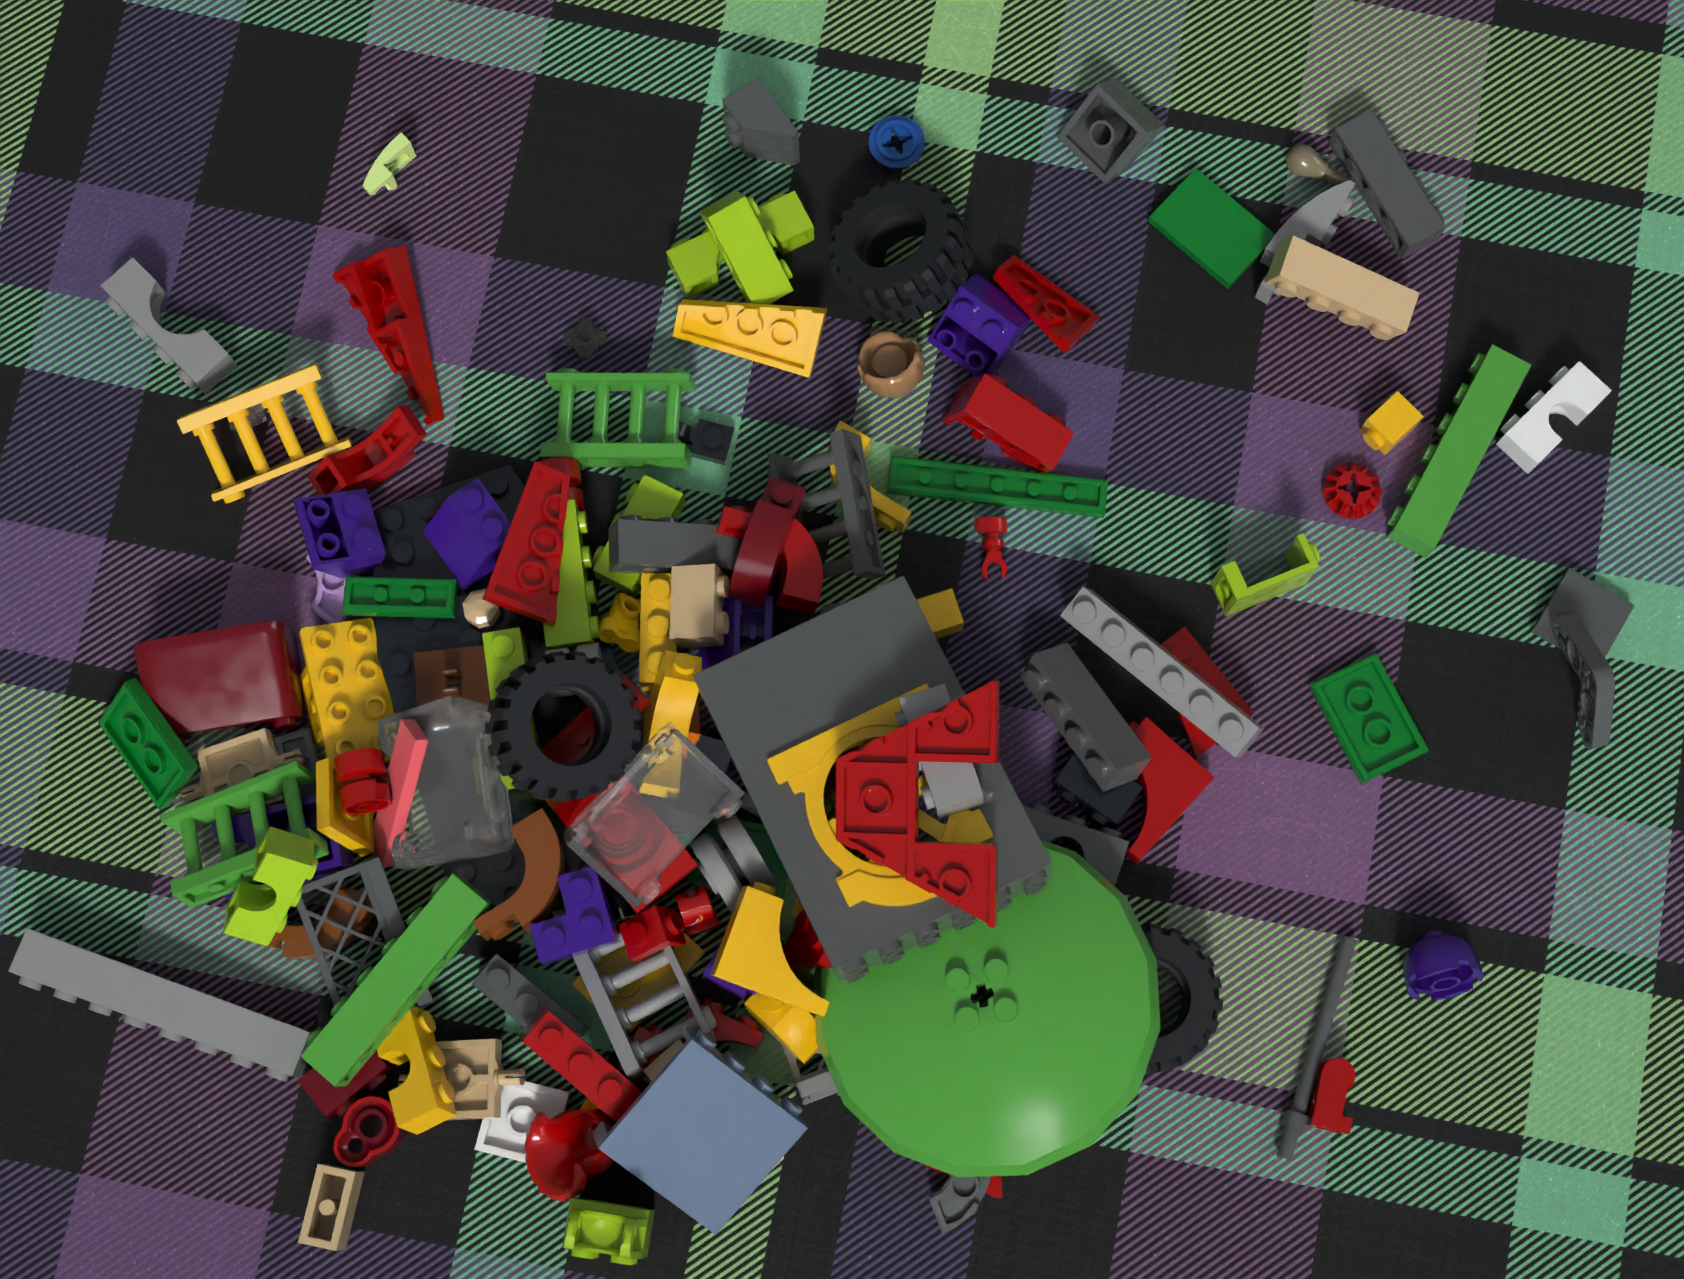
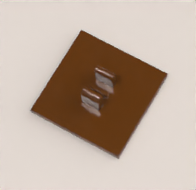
M484 645L414 653L419 726L488 719L491 717V713L487 712L491 698Z

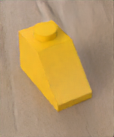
M760 993L752 995L744 1003L748 1013L803 1064L819 1049L816 1043V1019L810 1012Z

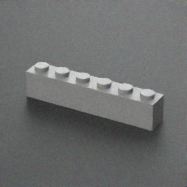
M1082 587L1060 615L1235 758L1242 757L1264 730V727L1092 589Z

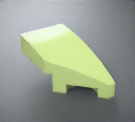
M402 132L386 146L369 170L363 188L370 196L375 195L383 186L389 191L396 189L398 185L394 175L416 157L411 142Z

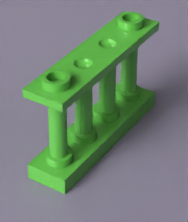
M571 368L559 369L558 373H546V381L554 391H560L557 438L553 439V442H541L540 457L543 460L558 457L573 458L580 462V467L691 468L692 453L685 443L678 440L681 391L696 392V384L690 373L677 368L666 369L664 373H580L578 370ZM575 391H595L593 433L588 443H575L571 439ZM610 391H631L628 438L624 440V443H610L607 440ZM646 391H667L664 439H661L660 443H646L643 440Z
M298 761L282 763L274 770L194 802L179 804L174 810L161 814L162 823L180 835L182 834L187 873L184 877L170 882L172 896L193 908L234 892L240 881L250 884L257 883L258 881L253 880L255 853L269 829L265 801L284 794L290 833L314 840L313 857L321 858L328 855L327 841L309 827L306 828L299 787L314 782V774ZM250 807L256 846L253 850L237 855L231 814ZM216 821L222 859L219 863L203 869L197 828Z

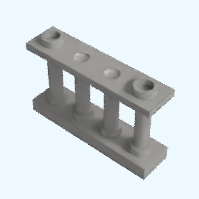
M653 904L648 906L645 911L653 907ZM618 931L620 943L580 954L573 958L622 1068L628 1078L635 1083L647 1077L642 1065L648 1062L647 1057L671 1046L678 1039H685L681 1031L684 1025L694 1033H697L698 1030L704 1031L716 1042L717 1039L712 1029L717 1027L718 1024L708 1005L703 1008L701 1007L673 946H667L663 950L611 976L608 973L602 975L597 963L602 961V956L625 945L621 932ZM669 963L671 964L679 983L627 1009H624L623 1006L617 1009L612 996L617 994V989ZM686 997L694 1017L642 1043L638 1040L632 1043L627 1030L633 1028L632 1023Z

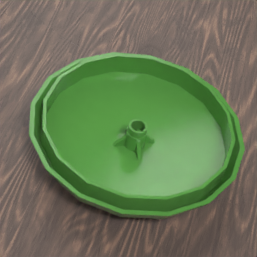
M932 838V839H930V840H927V841H935V842H938L937 839H935V838ZM1042 839L1040 840L1052 861L1051 879L1046 881L1048 886L1031 896H1026L1025 892L1011 898L1012 904L998 912L996 927H989L987 923L975 917L977 921L962 930L955 931L954 927L939 933L941 938L927 947L919 948L917 944L904 950L905 956L890 965L884 966L883 962L869 967L870 973L852 983H848L847 979L838 982L832 967L830 969L824 967L816 968L814 973L815 994L830 1002L825 1017L815 1014L816 1043L843 1104L892 1152L956 1177L1029 1175L1090 1147L1137 1096L1161 1029L1157 959L1127 897L1077 852ZM982 989H986L987 992H994V997L988 999V1006L981 1007L979 1001L974 1003V997Z

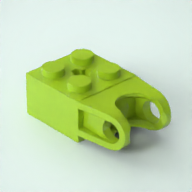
M571 1198L562 1247L571 1249V1256L595 1259L599 1258V1253L611 1255L610 1262L624 1265L637 1264L638 1259L648 1257L655 1209L584 1198Z

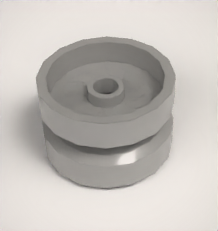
M735 814L718 823V833L726 846L722 850L712 835L706 832L688 841L700 862L697 865L714 894L720 895L731 914L742 888L740 881L744 878L752 888L755 881L773 888L778 887L756 846Z

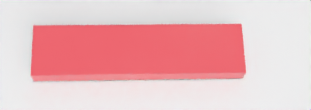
M401 719L385 779L389 783L392 804L383 810L377 811L373 825L375 857H380L383 867H390L396 864L428 744L427 737L414 719Z

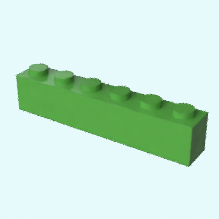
M1493 344L1485 355L1478 352L1468 372L1473 374L1469 384L1462 383L1452 400L1453 403L1457 404V407L1452 415L1448 413L1444 415L1436 430L1437 433L1441 434L1436 446L1431 443L1429 444L1420 460V463L1425 465L1420 476L1413 474L1403 492L1409 496L1403 507L1400 505L1395 507L1387 522L1388 525L1392 526L1387 536L1388 539L1424 558L1431 554L1532 364Z
M452 874L450 877L445 876L434 886L431 891L433 898L425 907H418L406 921L408 928L399 938L397 936L393 937L381 951L383 958L374 968L372 966L367 968L356 981L358 988L349 998H342L334 1006L330 1013L333 1018L324 1029L319 1027L307 1039L305 1045L308 1048L301 1057L334 1087H344L350 1083L476 931L477 928L472 921L496 907L491 900L464 877Z

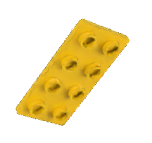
M365 618L301 628L299 636L306 667L302 671L300 679L315 745H324L326 758L329 757L333 761L335 757L348 751L376 748L383 751L385 763H390L398 728L392 701L377 656V639L373 619Z

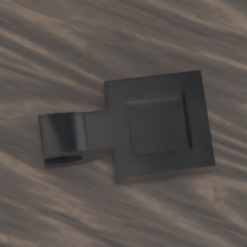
M699 419L696 429L687 423L679 421L678 440L692 446L690 450L692 457L725 465L734 434L733 427Z

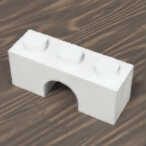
M1580 361L1570 370L1566 366L1562 367L1549 381L1553 387L1546 394L1539 390L1524 405L1529 411L1521 419L1515 414L1500 429L1505 435L1496 445L1527 474L1563 440L1552 430L1549 424V414L1558 413L1565 415L1577 426L1612 391Z

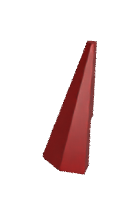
M406 246L383 249L364 261L352 262L333 273L336 283H343L351 295L348 302L352 308L360 309L369 324L366 330L393 373L400 374L409 387L406 394L410 400H417L427 416L423 420L425 424L431 425L445 420Z

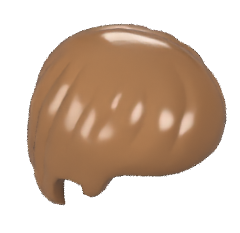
M880 331L867 338L860 349L857 362V370L864 384L873 393L883 398H901L911 393L923 378V371L925 369L924 355L917 340L912 337H901L892 331Z

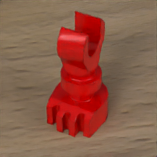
M975 518L974 531L979 535H986V540L982 541V548L986 549V559L981 566L982 577L987 581V567L994 563L999 565L1001 580H1003L1007 573V565L1001 556L1004 540L1000 539V535L1008 533L1007 518Z

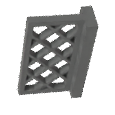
M379 856L303 885L302 894L318 889L331 895L322 916L307 910L302 895L297 904V909L334 1006L341 1000L337 988L347 992L345 997L348 998L354 993L355 990L353 988L362 969L366 970L370 967L365 965V962L373 945L376 944L384 948L386 943L393 937L397 936L399 938L406 930ZM360 872L365 889L359 902L337 893L344 878ZM338 881L334 891L326 887H323L327 884ZM367 893L373 908L362 904ZM335 897L356 906L348 926L326 918ZM360 908L376 914L379 924L373 937L351 929ZM310 916L320 920L316 930H314ZM323 922L345 931L336 952L321 946L317 935ZM380 930H382L386 943L376 939ZM349 933L370 942L361 962L340 954ZM323 952L333 956L329 967ZM337 958L358 967L349 987L333 980L331 970ZM429 987L414 1006L419 1007L433 1001Z

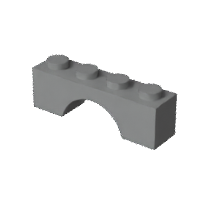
M133 257L100 285L109 296L104 300L105 303L119 317L123 313L130 317L132 322L128 326L143 341L149 337L156 344L152 350L166 365L173 361L180 368L176 375L190 389L197 385L206 394L237 366L232 357L205 329L192 334H175L162 328L160 307L166 293L158 282Z

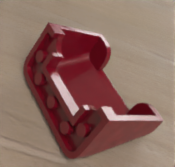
M257 622L149 640L134 645L135 661L141 685L184 746L186 745L185 740L191 739L192 733L262 721L274 725L275 730H287L295 728L297 726L296 722L307 721L300 679L301 669L296 634L283 622Z

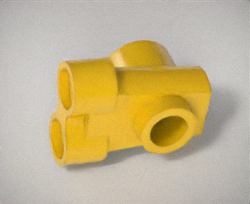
M622 592L615 595L610 610L600 622L599 631L601 638L599 639L605 643H616L625 652H637L640 648V630L638 629L641 608L640 600Z

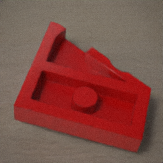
M801 911L795 920L794 929L782 949L791 970H793L794 966L803 969H813L814 967L830 969L831 965L805 911Z

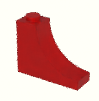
M1147 717L1140 725L1135 721L1129 725L1152 757L1137 778L1140 786L1143 787L1141 790L1143 799L1142 822L1135 841L1125 854L1135 865L1215 778Z

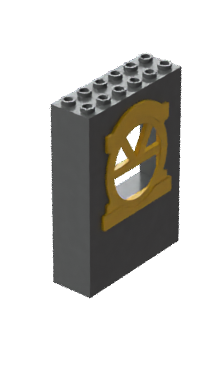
M904 575L693 675L702 699L838 982L847 979L848 983L855 982L870 973L869 967L883 962L884 966L890 965L905 956L904 950L917 944L919 948L927 947L941 938L939 933L954 927L955 931H959L977 921L975 916L957 906L953 907L938 895L929 893L907 881L904 876L885 865H879L872 860L866 862L854 856L836 840V818L827 821L825 814L824 789L828 774L836 759L845 751L898 729L895 713L901 711L899 698L944 683L951 702L965 695ZM1000 761L998 763H973L984 795V804L949 815L946 824L940 823L918 808V828L937 839L938 842L998 844L999 912L1012 904L1011 898L1025 892L1026 896H1031L1045 889L1048 886L1046 881L1051 879L1052 861ZM924 776L919 777V797L922 796L920 786L926 785Z

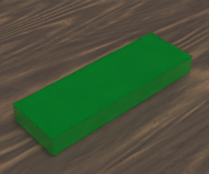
M345 576L342 612L347 616L455 618L458 582L456 579Z

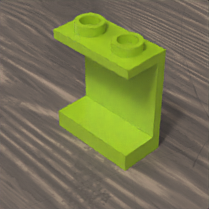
M1304 533L1297 535L1284 553L1291 570L1250 587H1247L1236 561L1221 566L1211 582V586L1225 616L1305 585L1319 568L1320 556L1315 544L1312 541L1308 542Z

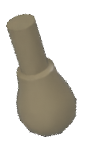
M1305 144L1296 145L1287 154L1286 165L1289 171L1295 175L1314 178L1319 181L1323 179L1334 186L1348 180L1352 181V178L1329 167V163L1322 159L1311 146Z

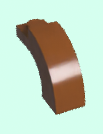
M339 888L337 893L359 902L363 892ZM367 893L362 904L373 908ZM335 897L326 918L348 926L356 906ZM360 908L351 929L362 933L369 925L374 913ZM318 919L312 922L314 930H316L320 921ZM323 922L317 935L320 945L336 952L345 931ZM285 925L281 933L276 932L270 944L265 946L281 949V944L284 942L282 956L294 960L316 959L304 925ZM349 933L343 944L342 949L347 947L358 937Z

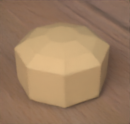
M486 589L470 592L462 603L465 618L478 628L494 625L501 615L500 606L482 600Z

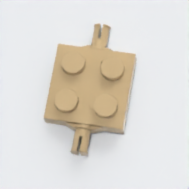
M266 728L198 750L196 752L201 768L200 782L184 787L180 793L185 795H181V798L187 803L274 770L282 763L298 761L302 764L304 759L299 756L303 755L298 748L279 755L275 749L271 730ZM284 794L265 801V807L285 802ZM250 807L231 814V817L251 813Z
M477 1039L436 1042L445 1056L446 1064L443 1066L444 1071L456 1096L453 1103L457 1115L448 1120L501 1118V1092L503 1086L524 1085L525 1083L524 1078H511L525 1076L523 1068L503 1070L501 1064L502 1040ZM400 1075L398 1081L405 1082L408 1075Z

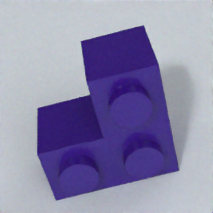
M593 865L557 876L567 914L530 925L539 962L547 965L620 943L600 868Z

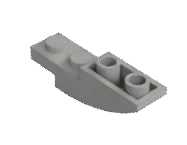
M1351 180L1340 183L1303 205L1274 235L1266 247L1260 262L1270 267L1278 243L1293 235L1318 247L1321 243L1327 246L1338 228L1333 225L1338 214L1345 217L1355 200L1350 194L1356 183ZM1266 275L1260 284L1255 298L1268 304L1273 294L1279 297L1280 294L1275 291V287L1265 283Z

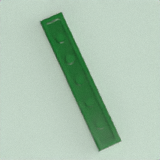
M891 456L887 494L1104 518L1108 480Z

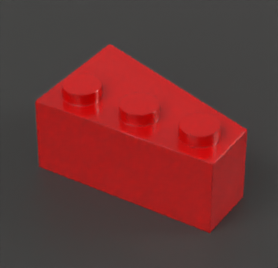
M984 373L961 384L943 415L942 422L951 426L955 420L973 430L972 438L981 442L985 436L1002 447V454L1036 472L1046 473L1054 470L1074 435V432L1065 427L1066 422L1054 414H1045L1036 408L1037 404L1033 399L1024 394H1015L1006 388L1007 383L996 375Z

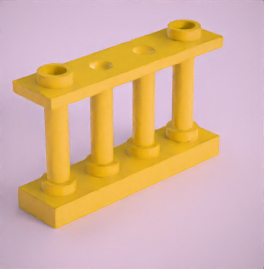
M317 362L181 416L177 420L182 434L192 431L194 436H199L222 488L214 490L211 494L213 502L223 499L225 504L236 501L246 496L244 490L317 461L327 455L345 451L346 448L352 446L350 436L340 440L337 439L315 389L318 387L316 380L321 379L323 376ZM294 389L298 395L302 394L324 444L323 447L306 454L303 453L281 404L284 401L282 394ZM259 403L262 404L263 409H268L290 458L289 461L271 468L247 418V415L250 414L247 408ZM227 417L229 423H234L256 474L235 482L212 431L215 429L213 422Z

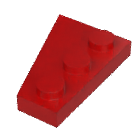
M1015 255L999 266L993 276V279L1064 354L1095 326L1100 317Z

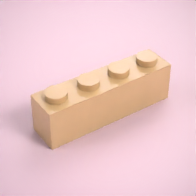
M1294 235L1278 243L1265 280L1266 284L1275 287V291L1285 297L1300 298L1306 301L1307 306L1311 309L1321 312L1329 311L1338 315V319L1341 322L1351 326L1360 325L1369 329L1372 336L1383 340H1390L1407 332L1419 296V292Z

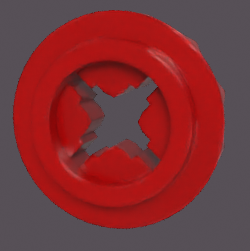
M1351 461L1342 465L1338 464L1328 473L1324 480L1322 491L1325 503L1336 515L1346 519H1360L1375 510L1379 504L1383 489L1380 488L1378 475L1370 471L1368 465L1355 464ZM1352 477L1356 487L1364 490L1356 495L1354 504L1350 492L1342 489L1349 485Z

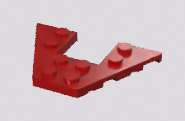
M1000 680L992 681L836 759V840L851 849L862 852L867 858L877 864L885 865L899 873L907 881L923 890L945 899L946 903L953 907L957 906L987 923L989 927H996L998 918V844L918 841L919 761L998 763Z

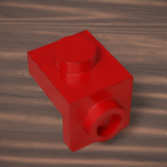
M653 906L618 925L630 961L638 962L667 946L681 947L686 944L683 934L684 923L679 914L671 908Z

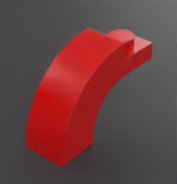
M408 405L398 406L378 429L365 440L345 451L327 455L309 474L308 479L319 495L364 488L368 491L405 466L416 455L413 449L427 433Z

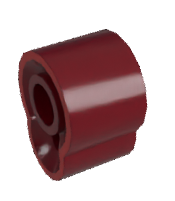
M373 1096L361 1098L348 1108L343 1117L342 1129L334 1139V1153L340 1163L346 1166L367 1167L374 1164L382 1155L392 1153L401 1146L407 1131L397 1127L390 1099Z

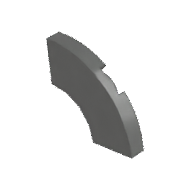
M949 1175L941 1187L929 1193L928 1199L942 1234L959 1226L975 1212L986 1193L991 1176L956 1177Z

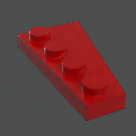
M534 462L482 600L552 627L556 624L557 617L556 606L560 586L559 574L563 554V532L567 512L569 474L539 462Z

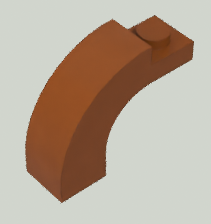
M543 808L509 828L524 854L525 875L521 886L513 896L472 921L486 941L491 938L499 940L507 936L514 930L513 925L518 921L523 929L529 933L531 931L530 925L544 921L560 897L561 890L557 876L565 874V853L561 839Z

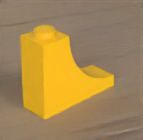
M668 650L664 652L649 696L650 704L644 711L640 794L677 800L679 797L686 742L699 692L693 675L702 671V657Z
M756 881L753 888L742 886L709 975L825 1017L830 1002L811 992L799 981L783 953L779 926L784 899L775 896L777 889Z

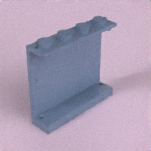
M684 1025L681 1029L686 1039L684 1045L613 1127L602 1121L592 1133L599 1150L716 1235L808 1128L800 1115L803 1110L795 1101L788 1096L780 1099L773 1093L775 1088L764 1077L757 1074L753 1078L744 1071L746 1066L738 1057L731 1052L724 1056L715 1049L717 1044L708 1034L702 1030L694 1033Z

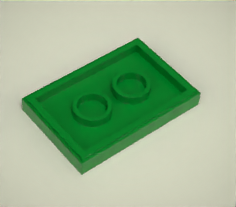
M1197 168L1148 219L1151 225L1227 289L1258 259L1275 235Z
M1376 652L1308 686L1361 785L1429 751Z
M137 678L125 681L98 724L159 810L171 806L199 766Z

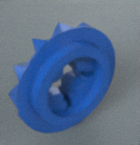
M894 115L881 119L874 125L869 135L870 154L876 159L878 165L887 166L891 171L895 168H904L906 170L911 164L918 162L925 148V137L922 129L915 121L905 116ZM892 132L898 141H905L902 144V154H899L895 147L888 148L891 144Z

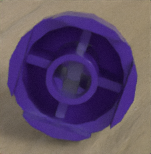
M1441 931L1427 932L1420 937L1419 941L1412 945L1404 957L1403 974L1408 995L1416 1000H1421L1419 993H1432L1431 1000L1455 997L1473 989L1472 980L1476 977L1480 982L1483 980L1482 968L1475 950L1465 940L1455 935L1443 934Z

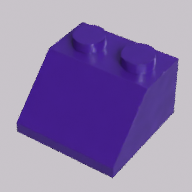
M479 478L449 496L423 532L465 590L493 571L511 523Z

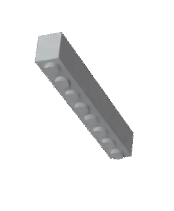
M26 929L8 971L21 976L18 981L21 985L39 991L42 985L49 986L55 989L54 997L74 1004L77 998L91 1002L88 1007L89 1010L109 1017L114 1010L126 1015L124 1023L144 1030L148 1023L160 1027L158 1035L179 1043L183 1036L196 1041L195 1049L216 1056L218 1049L232 1054L230 1062L250 1069L253 1063L267 1067L265 1075L287 1082L289 1075L301 1078L307 1063L301 1055L308 1048L305 1043L313 1032L38 931Z

